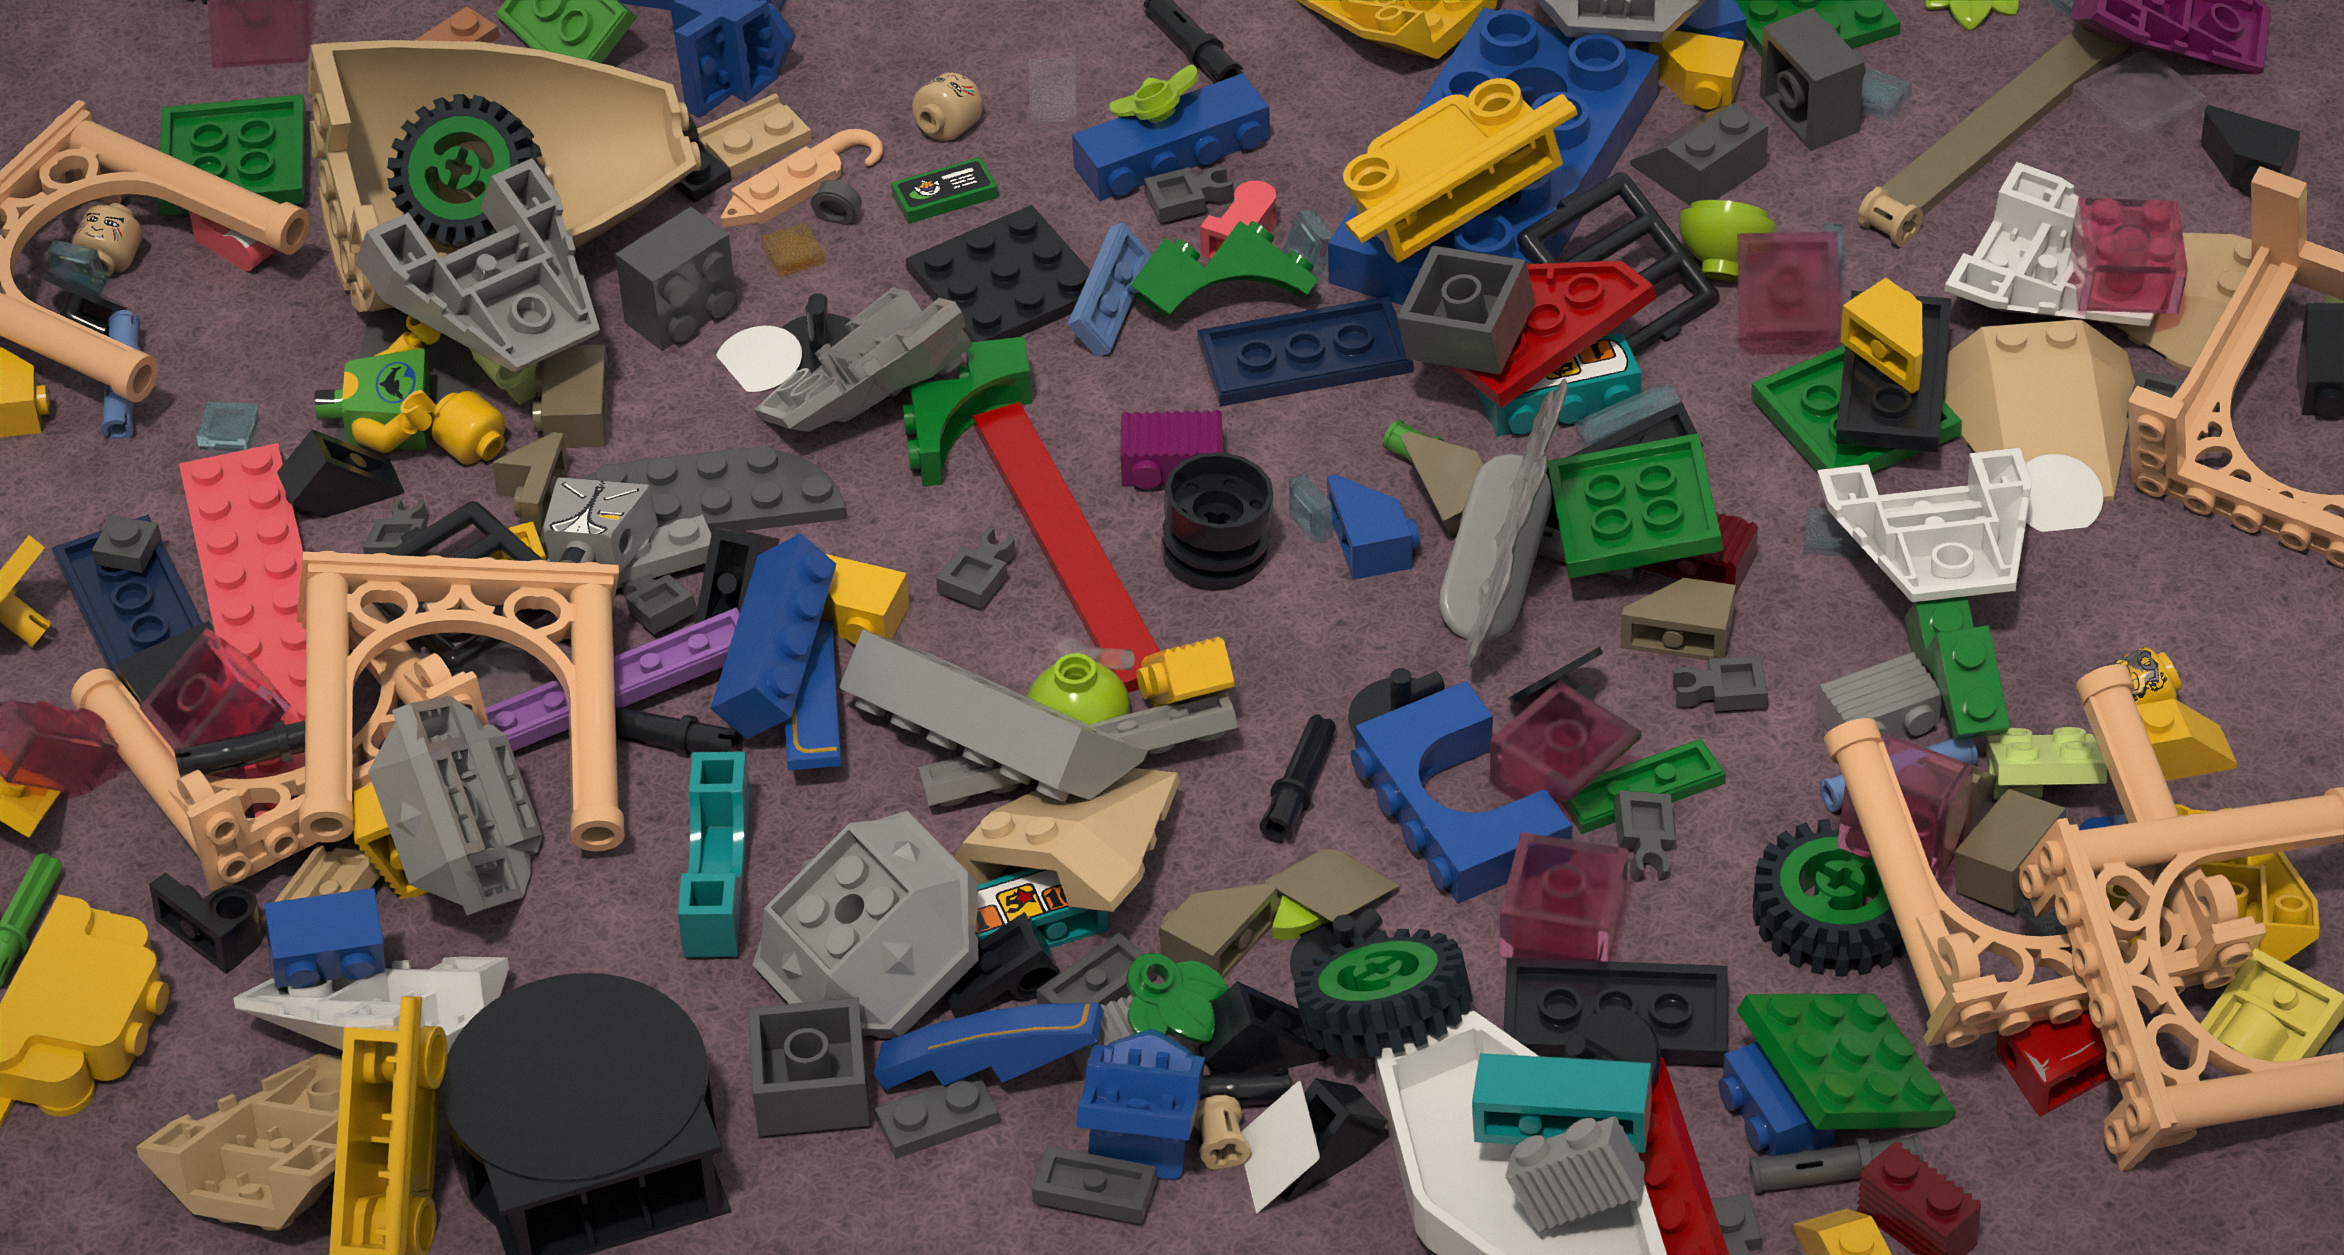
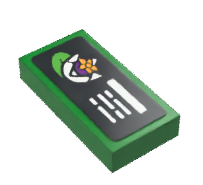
M981 157L891 183L892 196L908 224L998 198L997 184Z

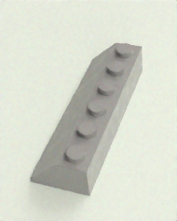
M862 630L839 686L840 689L858 697L855 704L856 707L880 717H884L886 711L894 713L890 721L892 724L920 734L922 727L929 730L926 737L927 740L956 751L958 744L965 746L963 757L992 768L994 761L1002 764L999 771L1000 774L1029 785L1031 778L1039 781L1036 791L1063 802L1067 801L1069 793L1088 800L1093 799L1142 763L1147 754L1146 750L936 655Z

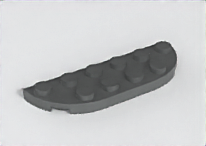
M768 446L646 459L620 464H606L601 466L596 472L582 478L585 480L649 485L658 523L656 528L669 525L679 519H689L700 515L704 516L711 534L712 528H732L750 531L846 519L841 493L834 481L823 470L799 456L774 450ZM542 526L541 544L545 555H548Z

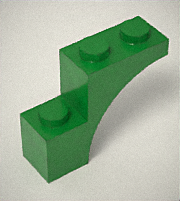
M1240 220L1205 267L1197 262L1201 255L1189 244L1178 238L1174 243L1165 238L1130 284L1127 291L1167 319L1173 310L1184 300L1207 287L1219 283L1241 280L1263 282L1280 287L1304 299L1319 279L1311 273L1314 266L1303 256L1292 250L1286 255L1271 244L1275 237L1268 230L1254 221H1251L1247 226Z
M1024 337L971 342L972 346L966 350L967 363L957 366L959 379L910 385L912 404L903 405L906 435L916 434V439L907 440L910 470H921L923 487L943 484L942 474L946 457L957 439L974 425V415L1016 402H1020L1021 405L1032 404L1030 369Z
M1967 596L1914 602L1904 617L1911 651L1915 652L1916 659H1920L1921 665L1928 667L1938 684L1947 709L1954 740L2006 733L2010 728L1989 625L1974 627Z

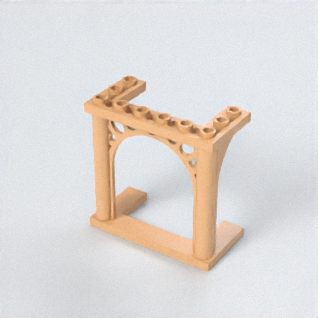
M2259 167L2251 181L2252 262L2195 365L2172 398L2136 386L2128 400L2131 482L2135 483L2140 490L2150 496L2161 497L2165 494L2183 501L2193 512L2207 515L2211 512L2231 519L2232 523L2243 531L2255 533L2258 530L2278 537L2285 546L2293 550L2303 551L2308 548L2326 555L2330 562L2344 568V518L2327 512V510H2336L2344 515V495L2305 492L2271 478L2247 457L2238 443L2232 427L2230 410L2234 390L2292 283L2344 301V254L2307 241V183ZM2219 407L2220 412H2215L2216 409ZM2213 426L2220 430L2221 436L2208 437L2209 427ZM2215 451L2225 452L2232 457L2230 463L2219 470L2196 463L2201 456ZM2235 475L2245 476V477L2249 478L2251 482L2244 481V480L2239 479V478H2236V477H2234V476H2235Z

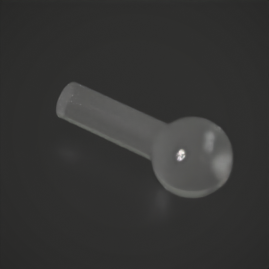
M1077 637L1060 639L1055 643L1050 653L1051 665L1055 664L1062 656L1071 653L1085 654L1109 669L1129 670L1135 662L1134 653L1130 649L1089 648L1083 640Z

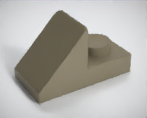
M553 432L498 458L493 463L497 495L514 497L515 516L521 517L522 524L533 521L539 537H541L543 522L548 512L555 483L558 477H565L568 468L563 433Z

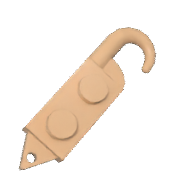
M847 129L836 133L810 149L807 146L732 188V198L721 215L722 227L757 222L762 225L814 195L817 186L825 180H838L841 177L842 165L838 154L852 146L861 145L869 147L871 154L865 159V164L869 167L874 165L883 155L881 140L878 136L867 130Z

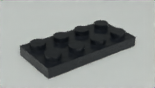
M1851 290V300L1864 291ZM1913 295L1922 303L1923 340L1920 389L1913 394L1845 346L1836 444L1938 452L1951 298Z
M1507 958L1503 1031L1540 1057L1561 1058L1569 1037L1585 1019L1603 1010L1624 1009L1639 1015L1651 1025L1659 1041L1660 1056L1664 1058L1665 1063L1723 1065L1724 1054L1727 1052L1728 966Z

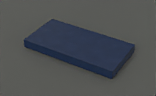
M1389 296L1198 330V342L1220 407L1413 372V360H1409L1406 357L1397 316Z
M149 515L136 518L137 520L152 522ZM101 530L54 546L52 550L54 558L107 669L117 675L116 662L203 623L161 539L143 573L95 565L92 549L103 531Z

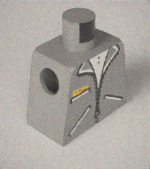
M558 477L543 526L550 562H596L599 564L619 565V573H621L658 525L650 486L646 484Z

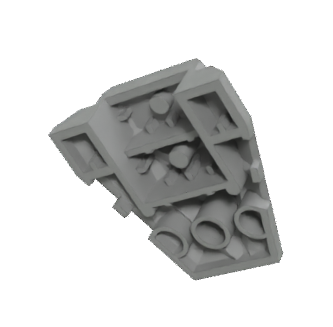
M892 287L845 325L849 331L847 336L833 347L829 343L823 345L815 353L822 364L813 373L808 368L794 372L760 403L754 411L763 421L788 429L810 432L830 422H847L885 397L897 396L907 386L931 378L935 374H938V376L945 375L963 361L961 354L972 346L970 339L963 330L966 324L962 311L955 301L938 298L922 311L908 290Z

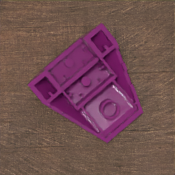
M2074 0L2071 20L2080 24L2087 31L2095 32L2114 42L2248 73L2260 74L2264 69L2271 9L2260 0Z

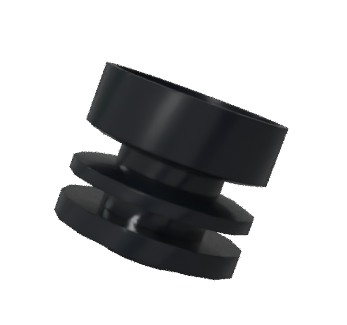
M1218 452L1202 453L1183 460L1170 472L1165 486V520L1162 528L1161 550L1164 563L1174 576L1192 586L1210 590L1233 589L1251 582L1263 570L1269 552V524L1272 518L1274 493L1271 479L1262 468L1242 456Z

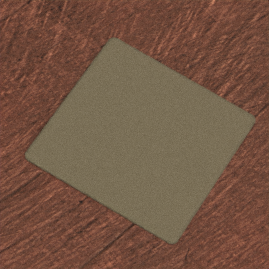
M1325 848L1265 880V883L1277 887L1278 891L1332 922L1337 916L1348 915L1399 887L1398 883L1344 852Z

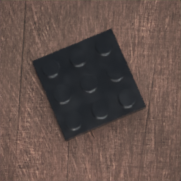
M1029 205L906 258L907 271L933 301L938 298L955 301L962 311L966 324L963 330L971 342L1020 337L1071 315L1090 274L1089 268L1033 205Z

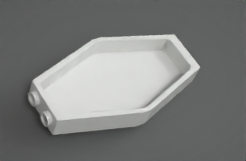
M1474 1010L1470 1011L1468 1014L1461 1015L1462 1021L1457 1026L1446 1025L1447 1033L1439 1038L1428 1033L1426 1034L1428 1043L1416 1047L1412 1041L1403 1043L1405 1051L1393 1054L1391 1046L1382 1048L1381 1056L1375 1057L1377 1090L1384 1116L1388 1120L1386 1124L1414 1228L1425 1246L1435 1254L1667 1255L1644 1179L1640 1197L1634 1202L1629 1200L1624 1205L1618 1204L1614 1208L1608 1207L1603 1212L1598 1210L1593 1215L1587 1214L1583 1218L1577 1217L1572 1222L1567 1220L1562 1225L1556 1224L1552 1228L1546 1227L1541 1232L1536 1230L1505 1178L1511 1151L1517 1145L1474 1142L1472 1098L1480 1053L1522 1056L1538 1055Z

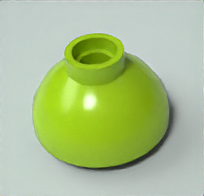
M1696 201L1691 203L1690 208L1684 209L1679 213V233L1685 246L1694 257L1703 262L1702 271L1708 279L1739 281L1741 268L1752 264L1762 257L1773 244L1777 224L1768 218L1769 214L1765 210L1733 201Z
M1081 653L1067 654L1058 659L1055 664L1045 669L1034 680L1027 694L1028 698L1088 725L1130 714L1129 696L1120 677L1105 665Z

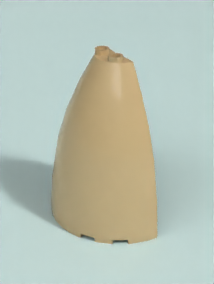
M378 40L322 43L310 46L308 93L310 96H313L314 120L309 122L312 155L314 159L323 158V160L319 161L320 187H317L321 213L338 277L343 289L350 290L351 303L359 312L394 308L382 301L356 261L366 231L404 215L402 211L396 208L392 198L396 197V193L388 187L387 178L394 177V172L387 168L388 157H397L398 151L391 146L395 137L402 141L405 138L407 132L401 129L403 124L407 120L415 124L420 119L415 112L423 106L429 110L436 108L433 100L443 97L451 102L455 94H464L469 99H473V95L482 96L490 102L495 101L502 105L531 130L535 136L532 140L540 146L542 153L541 157H537L538 162L544 166V175L560 196L564 209L562 218L567 234L572 236L575 249L587 244L642 210L691 172L700 170L701 158L696 142H690L689 136H684L683 131H687L689 128L687 107L684 102L678 103L674 86L671 83L614 66L550 51L485 42ZM471 141L458 145L468 152L469 149L473 150L493 166L492 152L486 143ZM472 167L470 170L462 169L459 177L461 175H470ZM439 179V189L446 202L458 204L475 199L468 197L464 193L462 195L458 194ZM425 236L440 258L458 250L452 245L446 247Z

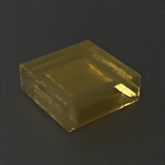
M806 222L761 236L762 248L778 277L824 264L823 251Z

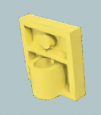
M2255 948L2253 956L2243 964L2236 974V978L2230 982L2200 1025L2228 1047L2253 1058L2277 1062L2311 1058L2316 1056L2344 1017V994Z

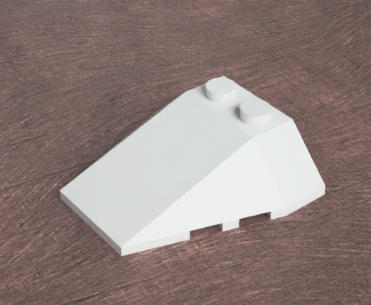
M2016 162L1999 191L1992 224L1974 255L1962 254L1945 284L1944 291L2001 312L2149 327L2179 273L2185 257L2136 225L2131 230L2110 217L2111 209L2099 201L2094 206L2073 193L2074 185L2065 179Z
M2020 448L1969 453L1967 486L1878 495L1869 465L1818 470L1817 479L1828 511L1911 602L2016 591L2032 479Z
M446 957L442 959V963L431 969L424 970L412 969L411 960L393 961L392 969H385L383 973L372 974L364 979L350 980L341 978L319 981L304 988L292 986L275 988L272 978L234 997V1005L238 1010L343 1050L344 1027L399 1026L401 997L422 996L420 1028L423 1026L442 1027L446 1034L449 1053L453 1042L465 1025L480 1010L500 997L509 970L508 958Z

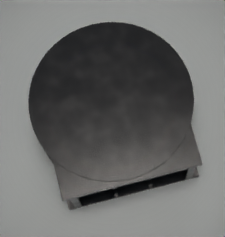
M598 973L558 975L522 985L505 993L480 1010L458 1034L447 1055L446 1070L441 1082L442 1101L455 1167L462 1189L471 1204L481 1215L496 1226L505 1255H590L731 1213L729 1202L713 1163L714 1154L723 1152L716 1130L704 1044L696 1025L689 1015L667 995L639 981L621 976Z

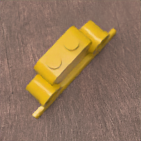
M1504 78L1491 79L1479 84L1471 91L1469 97L1450 95L1439 100L1374 139L1368 147V153L1356 157L1346 166L1343 179L1348 193L1352 196L1358 214L1356 217L1345 222L1347 230L1361 244L1376 235L1384 243L1387 253L1397 263L1403 261L1563 165L1553 129L1578 115L1576 107L1563 94H1560L1533 110L1523 100L1519 86L1515 82Z
M58 894L0 1003V1129L15 1100L37 1104L41 1111L52 1116H69L80 1112L94 1098L95 1083L93 1079L101 1081L115 1080L128 1071L135 1056L142 1055L147 1045L148 1031L156 1015H161L166 1009L169 999V985L161 981L156 953L151 947L147 928L140 920L93 909L82 899Z
M422 996L401 997L399 1026L344 1027L329 1255H429L435 1238L437 1224L436 1207L432 1194L435 1175L440 1084L446 1070L448 1048L446 1034L442 1027L423 1026L420 1028Z

